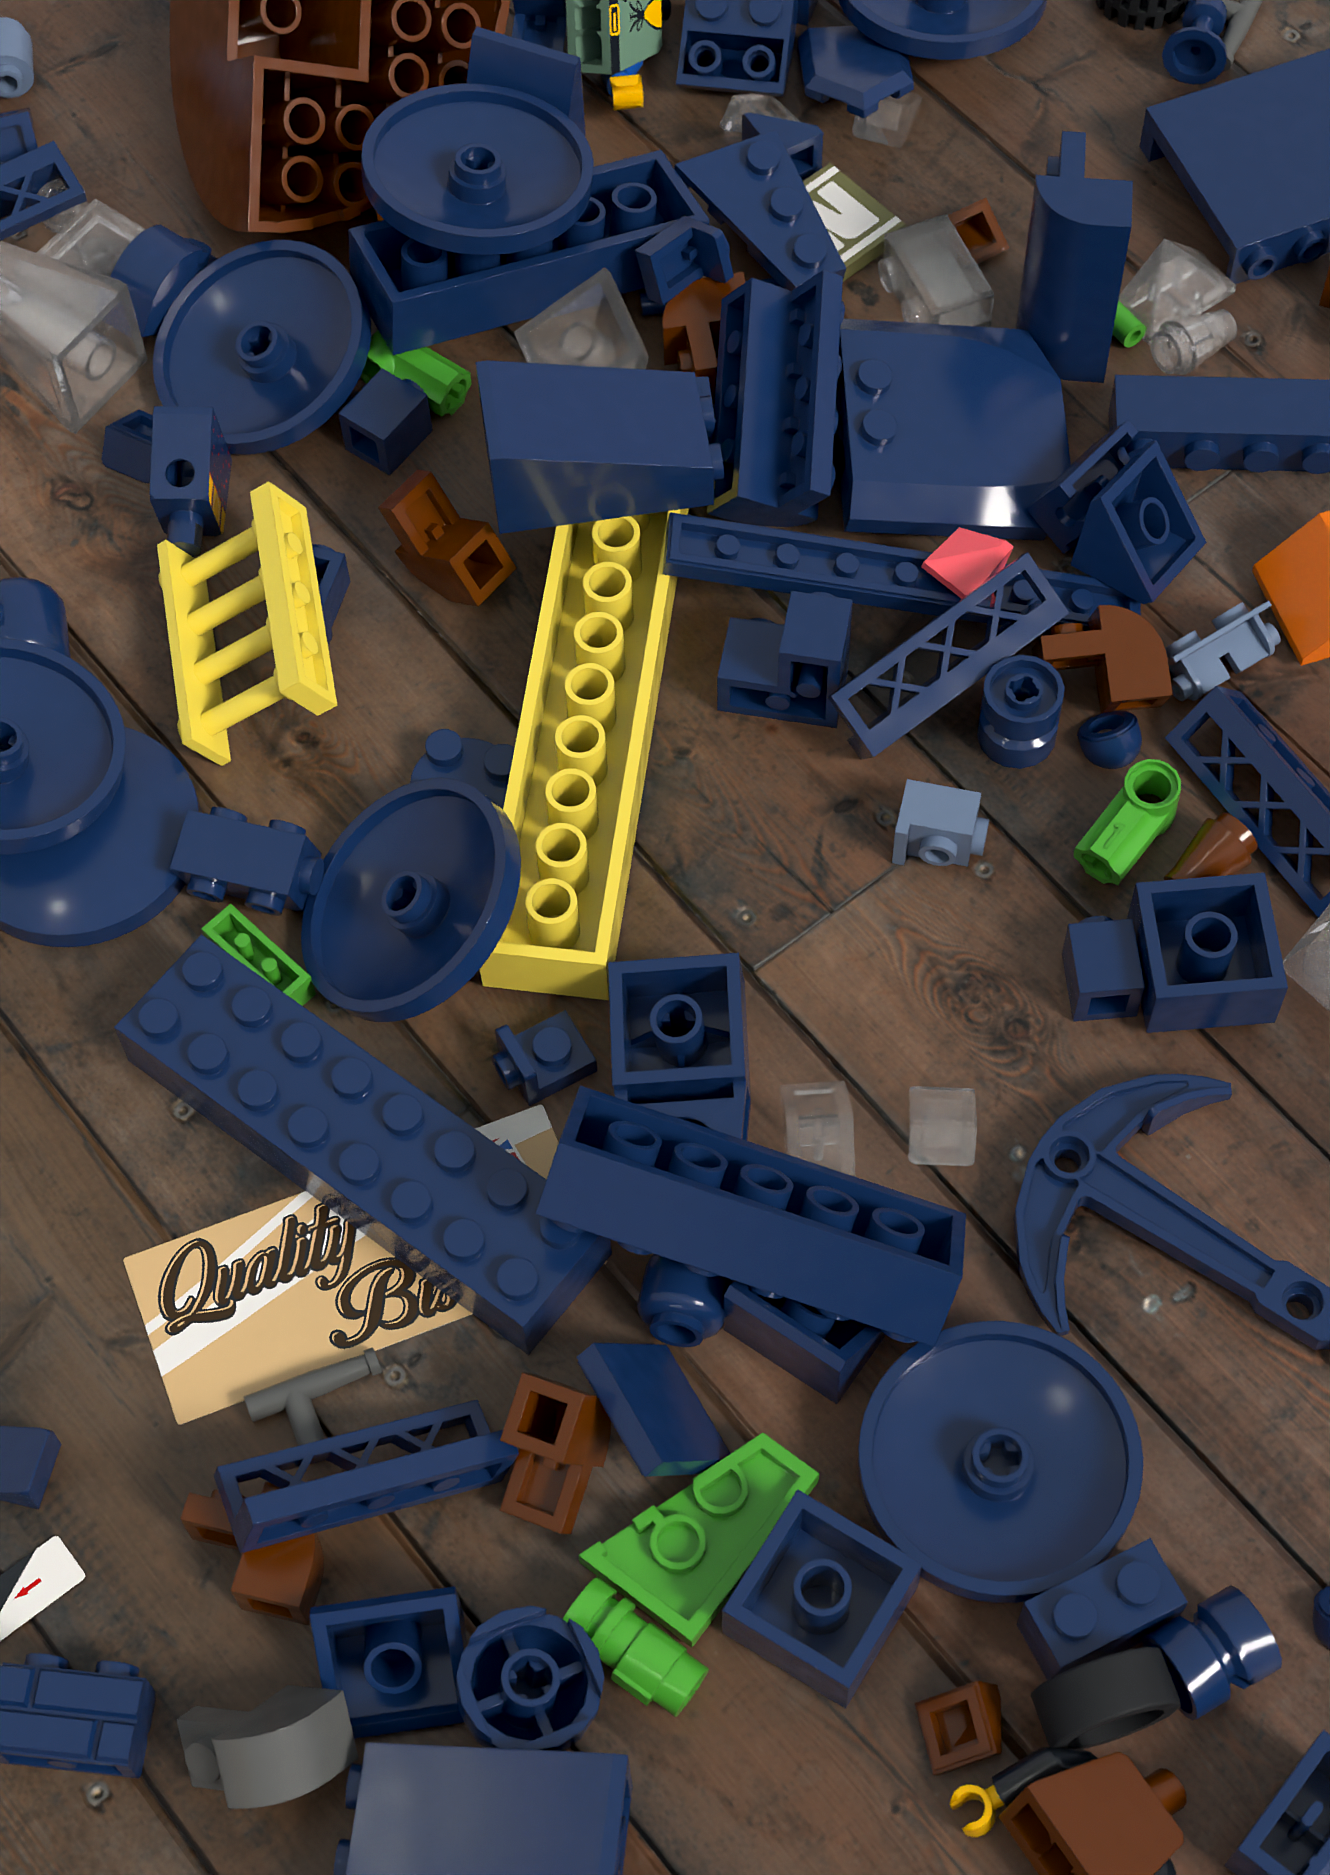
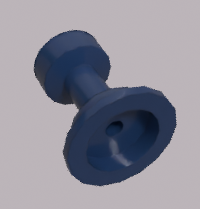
M1189 0L1185 6L1182 19L1183 28L1172 33L1166 40L1162 52L1163 64L1169 74L1180 82L1192 85L1206 84L1216 79L1224 70L1227 51L1225 44L1218 36L1223 31L1227 18V9L1222 0Z

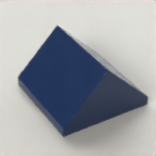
M1156 440L1146 443L1091 500L1070 564L1142 604L1154 602L1207 543Z
M738 1281L729 1285L724 1295V1330L835 1404H838L886 1336L879 1328L852 1319L846 1321L834 1320L822 1315L813 1306L786 1297L773 1299L762 1296L753 1291L749 1285Z
M455 1586L310 1607L309 1616L321 1686L324 1689L344 1691L354 1739L464 1723L460 1714L455 1683L461 1655L467 1647L464 1612Z

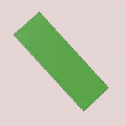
M231 903L201 928L203 936L303 1006L316 995L311 976Z

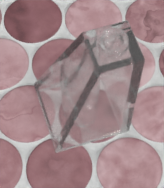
M0 241V355L64 427L76 434L148 360L127 284L118 279Z

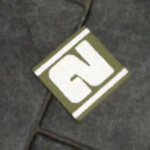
M831 163L803 181L846 266L843 282L905 238L906 224Z

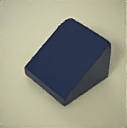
M138 409L106 426L102 452V463L106 467L143 483L150 482L153 415Z
M0 1426L1 1501L39 1509L61 1447L60 1441L52 1430L39 1427Z

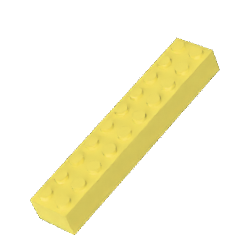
M689 508L556 526L503 811L513 824L520 846L521 877L519 890L506 929L495 949L480 968L482 985L485 987L609 1000L608 962H615L678 578L677 576L662 574L666 527L670 512L688 515Z

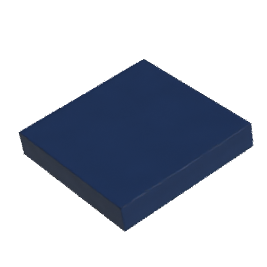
M593 1343L577 1356L579 1366L642 1476L701 1474L731 1454L667 1345Z

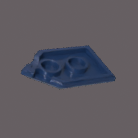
M855 26L807 28L798 37V52L805 95L822 103L827 102L829 97L847 103V111L864 119L878 110L881 100L890 95L892 98L899 99L914 90L908 54L892 50L875 42Z

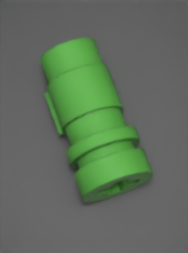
M598 1576L595 1577L573 1602L563 1620L568 1623L570 1618L584 1628L599 1650L601 1662L613 1670L611 1680L647 1706L653 1700L674 1717L678 1716L705 1679L709 1668L687 1653V1648L652 1622L647 1623L635 1614L636 1605L625 1597L620 1602L615 1599L617 1590Z

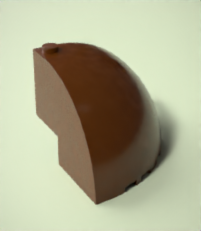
M170 0V71L177 130L188 172L205 207L216 220L232 230L270 233L311 230L315 227L337 221H347L359 216L360 212L373 207L365 193L361 174L362 145L369 127L385 109L408 95L443 85L466 84L471 40L476 27L504 34L509 15L510 0Z

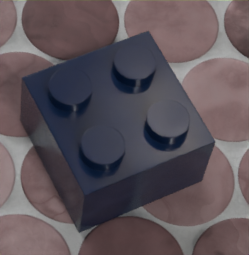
M1265 872L1136 883L1127 919H1133L1145 989L1141 1005L1146 1033L1275 1023L1288 990V984Z
M797 1489L723 1608L722 1633L846 1709L918 1588L923 1564Z

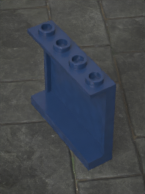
M1330 48L1146 108L1139 147L1149 162L1163 157L1167 158L1230 257L1225 276V282L1228 287L1250 279L1258 280L1266 277L1271 272L1298 263H1309L1318 259L1321 255L1330 253Z

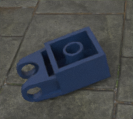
M739 953L608 962L612 1086L615 1097L748 1141L751 1090L745 981ZM675 1030H689V1033L683 1036L675 1037L674 1035Z

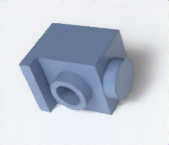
M907 779L895 830L892 863L904 866L906 855L920 857L923 861L936 866L956 864L968 867L970 854L983 856L990 819L978 817L981 793Z

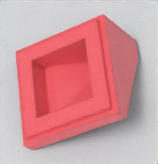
M959 527L923 562L921 567L962 599L1005 567L1014 546L1006 540Z

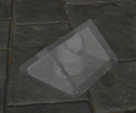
M605 267L514 331L527 363L645 369L649 359V355L611 272Z

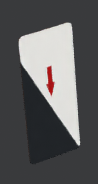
M58 1536L50 1538L0 1575V1641L85 1579L84 1571Z

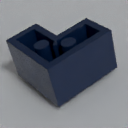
M791 591L784 625L775 624L764 618L748 620L730 617L717 676V711L837 728L839 713L827 697L846 683L849 667L853 600L838 598L825 592L803 593Z

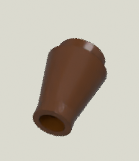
M1222 812L1216 819L1207 818L1173 869L1164 876V880L1233 875L1251 864L1252 859L1250 855L1258 848L1257 841L1250 830L1229 813Z

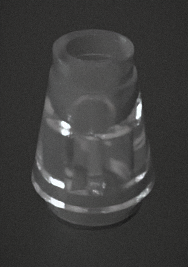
M1225 309L1165 321L1151 338L1150 348L1152 357L1156 365L1164 373L1187 375L1226 346L1227 343L1233 341L1237 336V325L1233 316Z

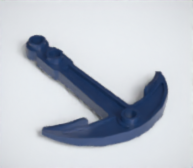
M1156 1074L1104 1087L1061 1115L1042 1136L1028 1160L1013 1220L1019 1273L1026 1292L1039 1316L1053 1333L1064 1336L1069 1334L1070 1331L1064 1286L1070 1237L1064 1234L1076 1209L1084 1206L1249 1301L1255 1313L1312 1349H1330V1287L1288 1261L1272 1259L1120 1157L1117 1153L1141 1127L1142 1131L1148 1136L1186 1113L1209 1104L1230 1099L1232 1095L1231 1083L1205 1076ZM1060 1158H1069L1077 1164L1078 1170L1073 1173L1063 1172L1056 1167L1055 1161ZM1290 1302L1303 1304L1309 1311V1317L1306 1319L1293 1317L1287 1311L1286 1305Z

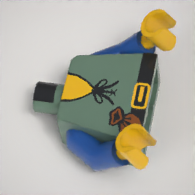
M566 0L568 54L581 57V73L600 74L603 85L611 97H613L614 110L643 107L642 80L637 72L642 67L643 60L660 52L662 47V23L669 19L672 10L670 0Z

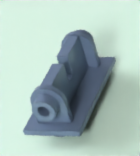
M1268 600L1250 612L1242 602L1212 620L1217 630L1213 634L1201 640L1194 630L1165 648L1169 658V672L1173 677L1171 679L1172 693L1179 701H1184L1187 698L1195 701L1202 697L1204 693L1231 678L1220 660L1222 656L1226 657L1235 674H1238L1261 659L1268 658L1274 654L1275 646L1280 643V635L1271 623L1263 624L1258 615L1272 606L1271 602Z

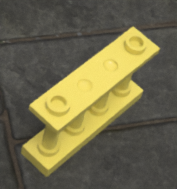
M269 481L250 492L254 519L251 523L252 527L197 558L187 554L168 540L157 544L160 565L158 578L163 590L179 714L178 732L182 739V744L220 766L231 762L227 728L270 705L287 698L288 700L295 701L317 716L337 706L307 510L305 506ZM259 551L261 564L259 576L209 603L206 580ZM266 600L268 611L266 625L216 652L213 628ZM273 650L276 666L273 676L223 702L220 678Z

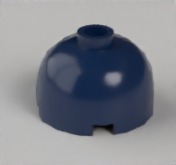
M525 1606L503 1610L478 1626L461 1655L455 1688L462 1720L476 1741L485 1748L566 1751L582 1738L597 1715L603 1689L604 1673L599 1650L582 1626L570 1618L567 1623L558 1616L546 1614L545 1608Z

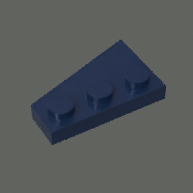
M776 129L675 164L674 169L688 188L691 187L708 204L707 211L720 225L726 223L748 245L747 252L784 289L794 290L823 269L841 275L844 279L846 266Z

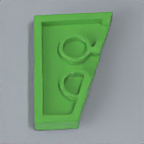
M761 1433L693 1478L691 1485L658 1507L653 1505L633 1518L631 1525L601 1544L599 1541L579 1554V1562L692 1648L733 1594L797 1489L809 1495L819 1482V1473L769 1436Z

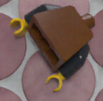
M1042 1747L992 1776L993 1785L984 1790L977 1785L968 1784L959 1787L951 1797L950 1807L952 1810L963 1806V1804L970 1800H979L985 1805L983 1816L975 1822H970L962 1829L963 1833L970 1837L983 1836L989 1832L995 1823V1810L1005 1804L1007 1808L998 1817L1038 1875H1177L1170 1857L1184 1843V1836L1172 1815L1184 1808L1186 1804L1185 1789L1177 1776L1168 1769H1157L1143 1778L1130 1758L1123 1753L1114 1752L1097 1758L1087 1750Z

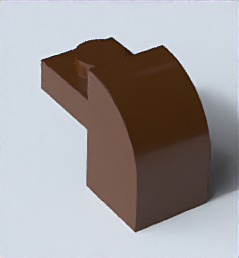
M743 272L734 273V277L725 284L708 277L695 280L668 301L663 313L664 366L678 364L679 371L695 372L696 377H709L713 404L715 403L722 298L746 282Z
M417 469L378 507L402 544L395 550L399 559L416 578L447 600L478 607L517 569L490 524L484 521L460 518L431 471Z
M1098 605L1088 619L1090 631H1084L1083 624L1081 623L1052 626L1046 630L1047 635L1040 636L1031 649L1032 656L1050 663L1056 670L1095 667L1101 714L1110 711L1158 708L1173 695L1167 653L1159 634L1147 620L1123 607Z
M522 1372L500 1441L520 1449L499 1511L560 1534L572 1533L592 1468L604 1466L610 1442L611 1420L596 1395L540 1375Z
M265 1482L262 1493L281 1488ZM218 1489L212 1491L211 1497L189 1492L180 1520L193 1540L239 1550ZM317 1533L242 1553L230 1590L240 1608L309 1626L310 1607H315L324 1573L323 1550Z

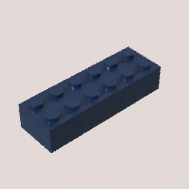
M658 150L594 166L592 192L585 211L571 228L545 244L509 254H461L420 243L396 230L385 220L349 229L350 275L360 287L366 299L370 317L392 355H397L645 288L635 250L683 216L708 225L710 219L663 151Z
M580 1086L536 1211V1215L551 1219L556 1226L574 1233L587 1231L617 1241L621 1247L632 1253L640 1255L654 1253L681 1262L687 1269L698 1275L707 1277L720 1275L747 1284L753 1291L762 1296L773 1299L786 1297L813 1306L818 1312L828 1318L839 1321L852 1319L879 1328L890 1338L905 1343L918 1341L933 1347L936 1346L963 1277L966 1213Z

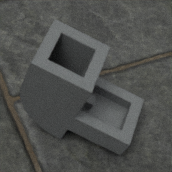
M287 1685L251 1712L195 1706L176 1719L192 1787L224 1791L227 1806L232 1809L265 1807L295 1799L321 1787L358 1759L343 1690Z

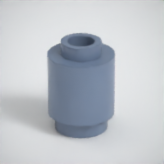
M1 17L0 97L14 98L28 92L33 85V44L29 33L21 23L11 18Z

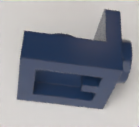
M566 1010L515 1036L507 1024L495 1029L498 1053L491 1056L493 1065L504 1086L508 1090L518 1087L529 1106L597 1072V1061Z

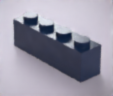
M1115 375L1109 406V432L1126 420H1130L1139 431L1133 441L1125 447L1126 453L1131 458L1146 443L1156 440L1170 468H1187L1195 471L1210 469L1249 470L1258 473L1267 471H1307L1313 474H1323L1330 472V380Z

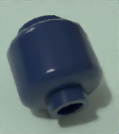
M653 1253L646 1264L637 1302L639 1316L657 1340L677 1347L697 1346L704 1339L716 1335L722 1328L725 1321L724 1295L729 1285L732 1284V1279L720 1275L714 1277L698 1275L687 1269L681 1262Z

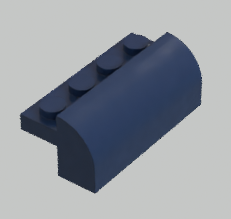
M1062 131L1059 156H1047L1045 176L1036 175L1016 329H1026L1029 331L1061 380L1104 383L1131 233L1133 181L1084 178L1086 132Z
M823 269L792 291L751 278L722 298L714 403L716 423L712 443L720 444L724 479L714 480V505L707 506V514L737 523L772 527H794L818 520L819 502L830 496L835 480V467L832 464L834 434L839 420L838 411L835 408L837 379L842 367V360L839 355L840 326L845 314V305L842 301L843 276Z

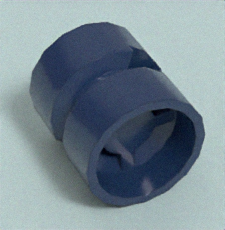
M1017 655L1004 658L996 663L986 675L977 738L981 750L990 760L1004 767L1022 769L1037 765L1046 759L1053 750L1065 687L1061 675L1050 663L1035 656Z
M1232 1585L1198 1604L1197 1612L1193 1614L1194 1622L1178 1616L1142 1637L1143 1647H1155L1161 1650L1180 1699L1179 1710L1192 1721L1230 1699V1683L1246 1689L1282 1667L1279 1647L1262 1615L1253 1603L1238 1588Z

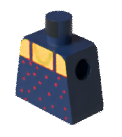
M154 406L150 502L163 532L167 534V540L187 554L195 557L201 554L203 536H218L224 531L232 458L213 407Z

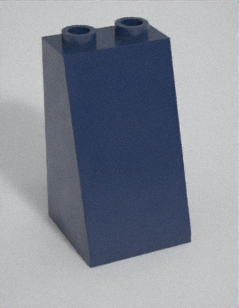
M490 360L476 362L485 442L499 534L714 505V480L724 479L723 459L720 444H709L707 432L714 431L713 407L710 395L699 396L695 372Z
M366 1742L363 1764L352 1763L349 1770L345 1803L346 1809L355 1810L351 1839L341 1838L339 1840L333 1875H623L633 1789L628 1755Z

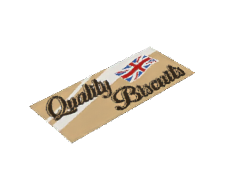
M537 1105L475 1128L547 1180L558 1146V1140L543 1105ZM306 1191L125 1257L123 1260L178 1425L245 1401L244 1396L311 1370L363 1355L364 1350L373 1347L374 1351L472 1315L471 1312Z

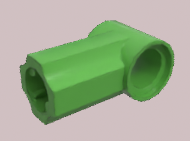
M378 330L371 336L367 361L360 376L367 384L383 368L400 379H410L418 384L427 394L429 409L440 416L445 414L452 416L464 403L467 391L472 385L469 371L428 347L392 355Z
M1155 759L1137 762L1128 770L1122 789L1074 849V858L1080 862L1087 874L1103 884L1113 883L1119 885L1156 836L1165 833L1172 826L1181 792V779L1177 771L1170 764ZM1153 794L1163 801L1156 804L1146 803L1137 796Z

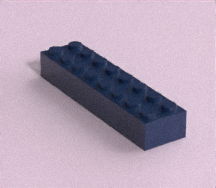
M202 934L114 1027L129 1062L300 1188L315 1197L527 1355L534 1350L612 1255L610 1239L587 1231L583 1233L569 1232L556 1226L551 1219L536 1215L546 1183L544 1177Z

